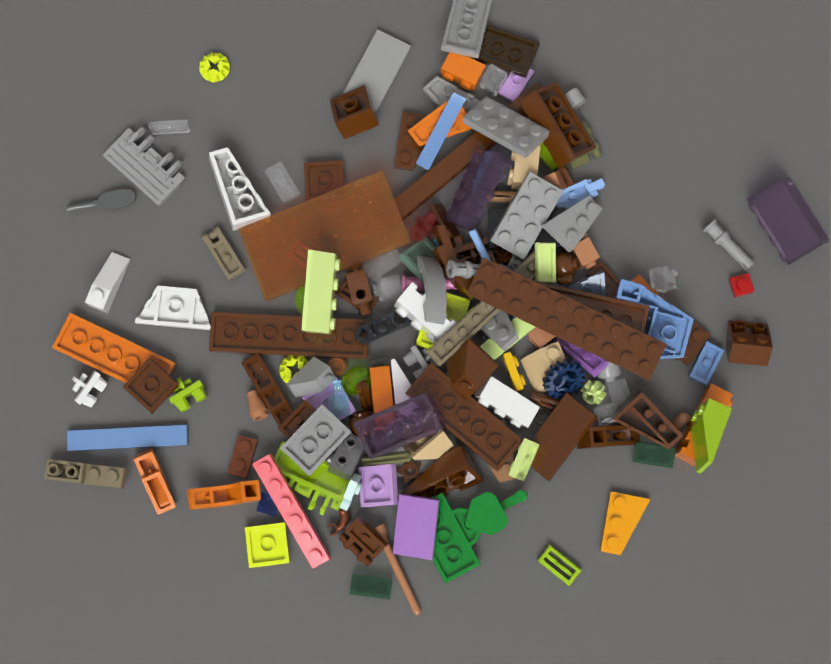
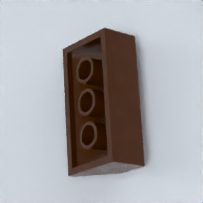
M557 81L534 90L520 101L529 119L549 130V137L543 141V144L547 147L559 169L596 148Z

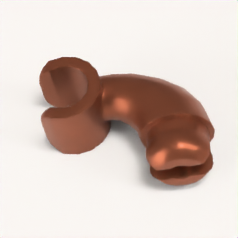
M339 510V523L337 525L329 524L326 527L333 526L336 528L335 533L329 536H335L348 526L351 519V514H349L348 510Z

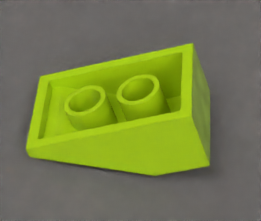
M710 398L704 404L701 403L698 410L695 409L691 417V421H693L691 434L696 472L699 474L713 462L732 410L731 407Z

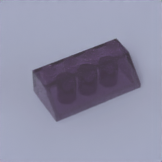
M424 392L358 420L353 424L371 460L443 430L447 423L438 404L427 392Z

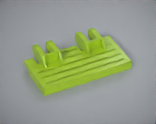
M282 441L274 459L289 482L291 489L297 483L294 491L310 498L312 491H315L308 506L310 510L315 508L319 496H322L326 499L320 508L319 514H325L331 499L334 500L330 508L338 511L349 481L328 472L329 465L326 464L327 461L325 460L309 476L280 449L285 443Z

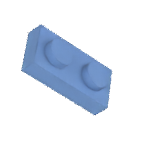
M706 341L688 377L705 386L708 385L724 350Z

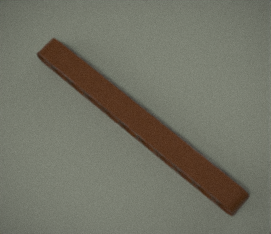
M536 82L510 103L507 108L528 118L520 101L534 90L544 86L540 82ZM476 131L385 206L379 214L392 229L395 228L495 146L497 142Z

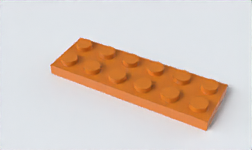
M69 313L52 346L53 349L124 383H127L149 358H152L170 376L176 366L175 362L72 313Z

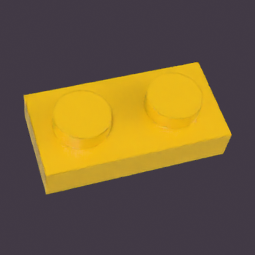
M507 352L502 355V359L513 389L519 393L524 390L523 386L526 383L523 375L518 374L516 367H519L516 356H512L511 352Z

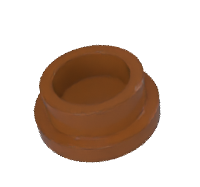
M331 358L328 361L327 365L335 376H341L346 372L347 364L343 358Z

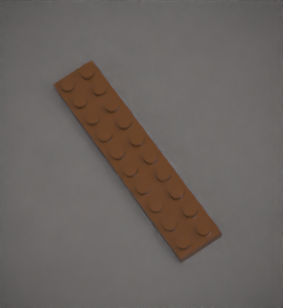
M483 258L467 291L468 295L649 381L667 346L666 343L486 258Z

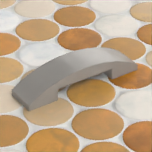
M418 255L416 257L418 273L423 274L426 301L423 304L425 322L443 325L446 318L447 295L442 267L436 258Z

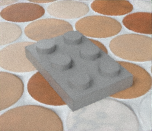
M322 404L280 449L310 476L351 431Z

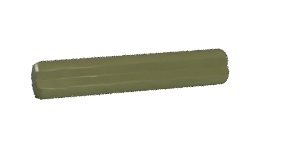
M402 451L363 456L361 460L362 466L366 467L410 462L412 458L411 452Z

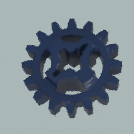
M564 359L563 363L556 361V366L550 365L551 370L544 372L547 377L542 378L544 389L554 399H557L559 396L562 399L566 393L571 396L573 392L577 394V389L583 388L581 382L586 381L583 368L578 362L575 363L573 359L570 362Z

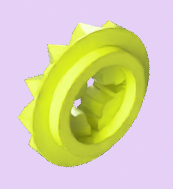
M211 52L208 55H204L202 61H200L199 70L202 77L207 81L219 82L229 74L230 64L226 56L221 53ZM210 62L213 64L219 63L217 65L219 72L215 69L210 70Z
M292 355L284 358L280 364L279 373L285 383L292 379V371L287 367H294L298 362V369L301 370L308 363L305 357Z

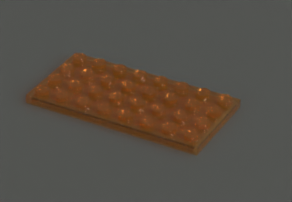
M383 170L238 229L266 302L305 287L308 250L338 255V259L341 260L340 271H337L339 273L411 244Z

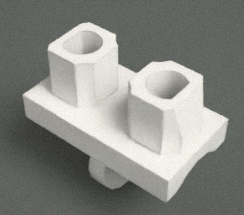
M96 371L92 373L86 383H84L88 377L86 374L83 373L79 379L73 376L71 380L76 382L72 390L77 392L81 386L83 387L74 399L75 402L92 407L97 398L89 394L92 387H95L102 392L108 383Z

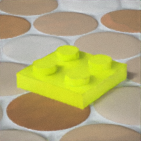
M285 522L245 527L249 568L290 563Z

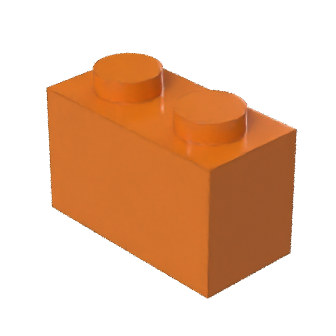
M449 52L441 67V75L449 82L455 81L459 83L465 90L471 89L475 91L485 72L486 65L468 56Z

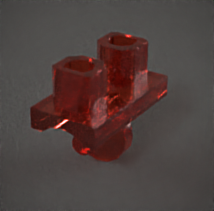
M431 211L423 217L419 214L415 218V225L409 230L410 238L416 242L424 240L425 237L429 240L433 236V229L438 225V218Z

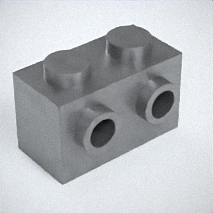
M350 433L337 447L335 454H330L326 463L329 465L328 472L350 482L366 449L367 440Z

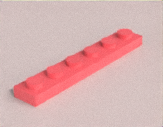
M270 453L252 463L312 569L328 561L331 556L272 454Z

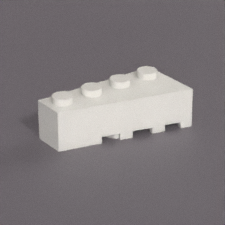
M226 147L209 152V161L233 231L270 220L271 213L241 170L240 165L229 148Z
M412 282L396 301L394 307L397 309L395 311L403 318L408 317L412 321L411 325L419 331L422 329L427 333L426 337L432 343H435L456 321L445 318L443 325L425 322L423 304L426 301L425 293H418L415 290L417 286Z

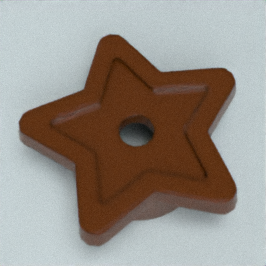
M404 462V465L396 470L404 476L405 484L412 478L417 479L420 476L418 470L421 462Z

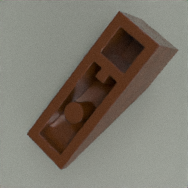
M624 425L590 427L577 444V449L639 445V433Z

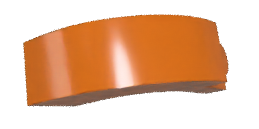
M259 480L187 490L189 510L233 506L261 500Z

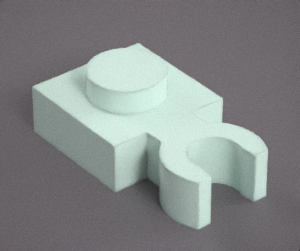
M355 473L351 478L340 505L341 509L347 511L354 495L360 493L363 485L360 483L361 475Z

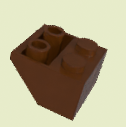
M729 320L726 344L728 362L768 366L773 348L768 324Z

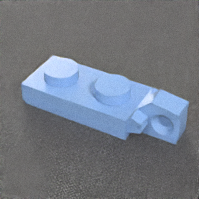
M601 178L593 183L591 179H585L564 189L555 207H566L567 210L587 196L593 199L598 195L597 191L604 188L603 179Z

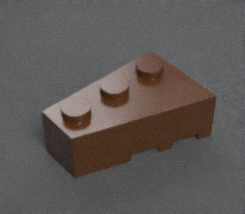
M640 389L610 416L617 423L628 427L667 449L674 446L684 436Z

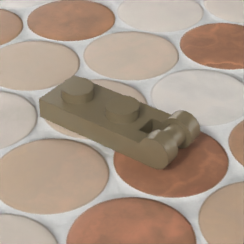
M218 226L214 227L210 233L201 235L229 281L246 271ZM218 237L219 241L213 244L211 240Z

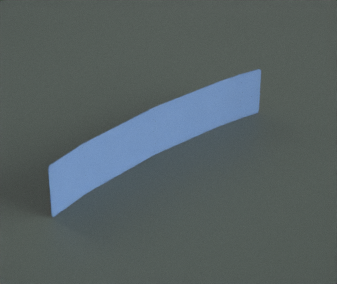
M455 92L452 93L416 162L417 165L427 170L430 169L466 98Z

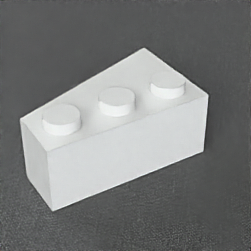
M489 376L471 395L482 406L494 410L493 413L499 417H506L511 420L509 423L519 429L520 427L528 428L540 408L492 376Z

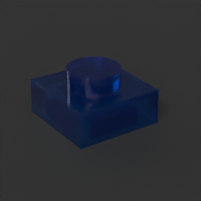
M262 492L256 511L276 517L278 513L277 506L269 493Z

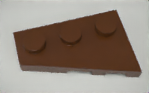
M402 112L394 169L414 171L417 165L416 162L425 145L419 147L407 131L428 115Z

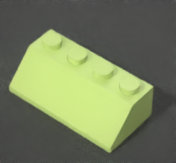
M308 250L302 331L332 334V330H335L336 318H333V312L337 310L338 303L337 298H335V290L339 289V279L336 278L337 271H340L341 260L338 259V255L335 253Z

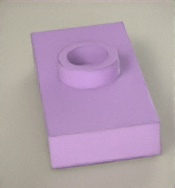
M529 70L527 78L510 73L498 95L512 103L521 95L534 74V70Z

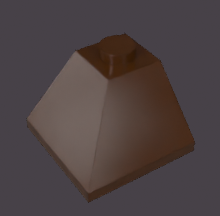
M471 338L446 363L452 385L467 399L499 366Z

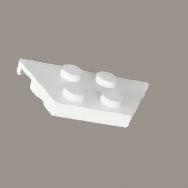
M157 286L152 293L151 299L146 302L145 308L139 317L135 319L136 324L200 330H210L211 328L197 289Z

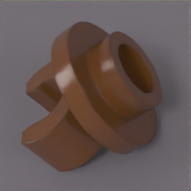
M496 244L495 261L502 264L508 263L513 253L505 249L500 250Z

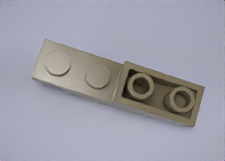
M47 459L44 479L124 489L127 469Z

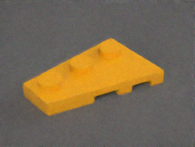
M610 492L600 547L601 552L621 555L650 499Z

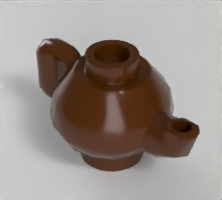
M566 249L556 255V279L560 285L571 283L574 274L580 268L578 258H574L570 255L571 252H568Z

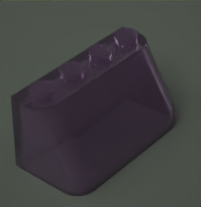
M788 176L778 178L747 198L749 201L748 207L759 217L760 220L758 222L760 226L769 233V240L773 246H777L779 249V256L784 263L787 262L790 265L829 242L825 231Z

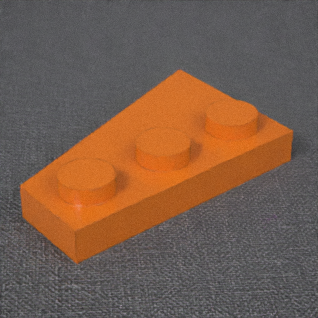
M448 101L407 131L419 147L426 145ZM463 107L460 109L446 138L472 129L463 123V117L467 114Z

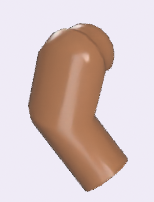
M681 412L671 423L681 432V428L691 422V416L688 413Z

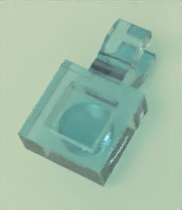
M333 381L334 395L328 396L329 411L334 416L350 415L348 394L342 395V381Z

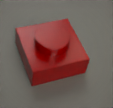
M749 273L728 279L734 298L754 292Z

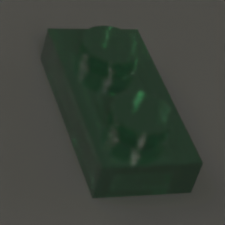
M635 441L632 461L673 468L676 448L671 447L667 449L661 445Z
M352 574L350 595L390 600L392 579Z

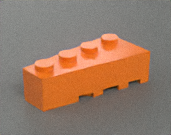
M711 383L707 386L696 410H698L701 403L704 404L709 398L731 407L733 394ZM691 421L673 456L692 466H696L691 434L693 421Z

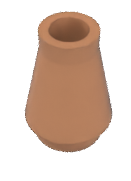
M252 390L246 395L248 398L249 415L253 418V421H259L268 417L267 412L269 410L258 391Z

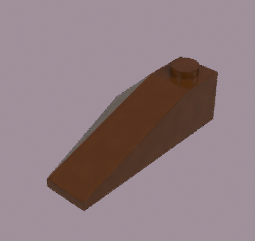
M460 445L443 454L407 487L402 494L431 498L443 492L447 496L448 491L458 488L460 491H463L484 480L469 453Z

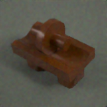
M477 230L484 247L487 248V238H484L481 231ZM463 236L453 238V247L456 248L458 257L465 255L463 259H466V261L472 260L473 264H477V258L480 255L478 252H475L477 248L473 240L471 243L465 244Z

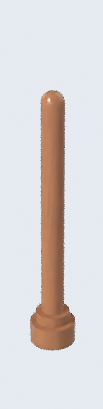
M385 523L373 528L389 543L386 537L388 535L386 531L388 530ZM389 543L383 550L413 613L420 615L421 609Z

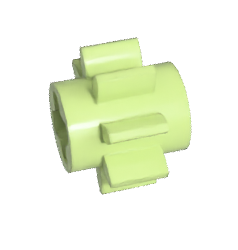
M588 380L580 390L583 393L584 401L589 404L596 402L599 405L607 395L604 392L605 386L597 380L593 382Z

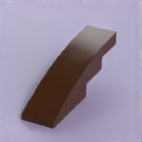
M255 354L243 361L242 365L277 425L280 426L293 413V410L261 356Z

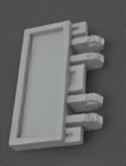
M141 127L138 131L133 132L128 128L102 156L160 207L185 179L179 172L172 178L182 167L183 162L178 160L165 171L164 168L173 159L174 154L169 152L166 156L161 157L151 147L144 153L153 143L155 137L150 135L137 146L136 143L144 136L146 129Z

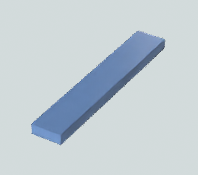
M188 425L67 431V451L188 445Z

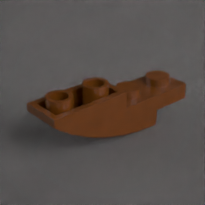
M444 224L437 226L432 230L438 247L432 251L434 257L440 263L443 273L452 285L470 300L475 299L467 294L473 281L472 276L468 279H464L461 276H454V278L447 276L446 266L449 260L464 263L466 259L457 260L458 252L451 244L449 229L445 228Z

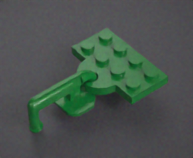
M518 490L515 495L502 502H499L493 493L485 492L472 499L469 509L458 508L452 510L443 492L433 497L440 499L433 562L444 583L481 565L472 545L478 541L481 533L493 535L504 529L508 523L504 510L519 502H524L528 497L527 491Z

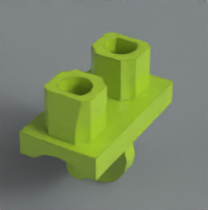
M179 377L176 380L180 385L174 391L177 394L170 397L169 400L171 404L183 413L191 408L187 401V398L193 395L198 403L207 398L203 389L205 386L200 380L190 385L192 383L190 378L182 381Z

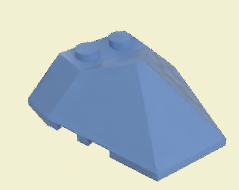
M621 279L614 298L649 306L644 333L667 344L660 359L684 358L694 319L663 300L660 296L655 295L643 285Z

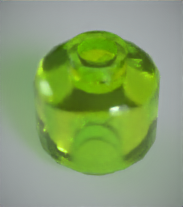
M351 367L342 377V388L352 396L358 395L356 384L363 380L369 386L371 384L370 372L365 367Z

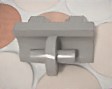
M414 345L410 348V352L403 357V360L408 367L418 362L421 368L413 373L417 380L428 367V362L435 366L437 364L426 352L427 348L422 351L425 355V358H423Z

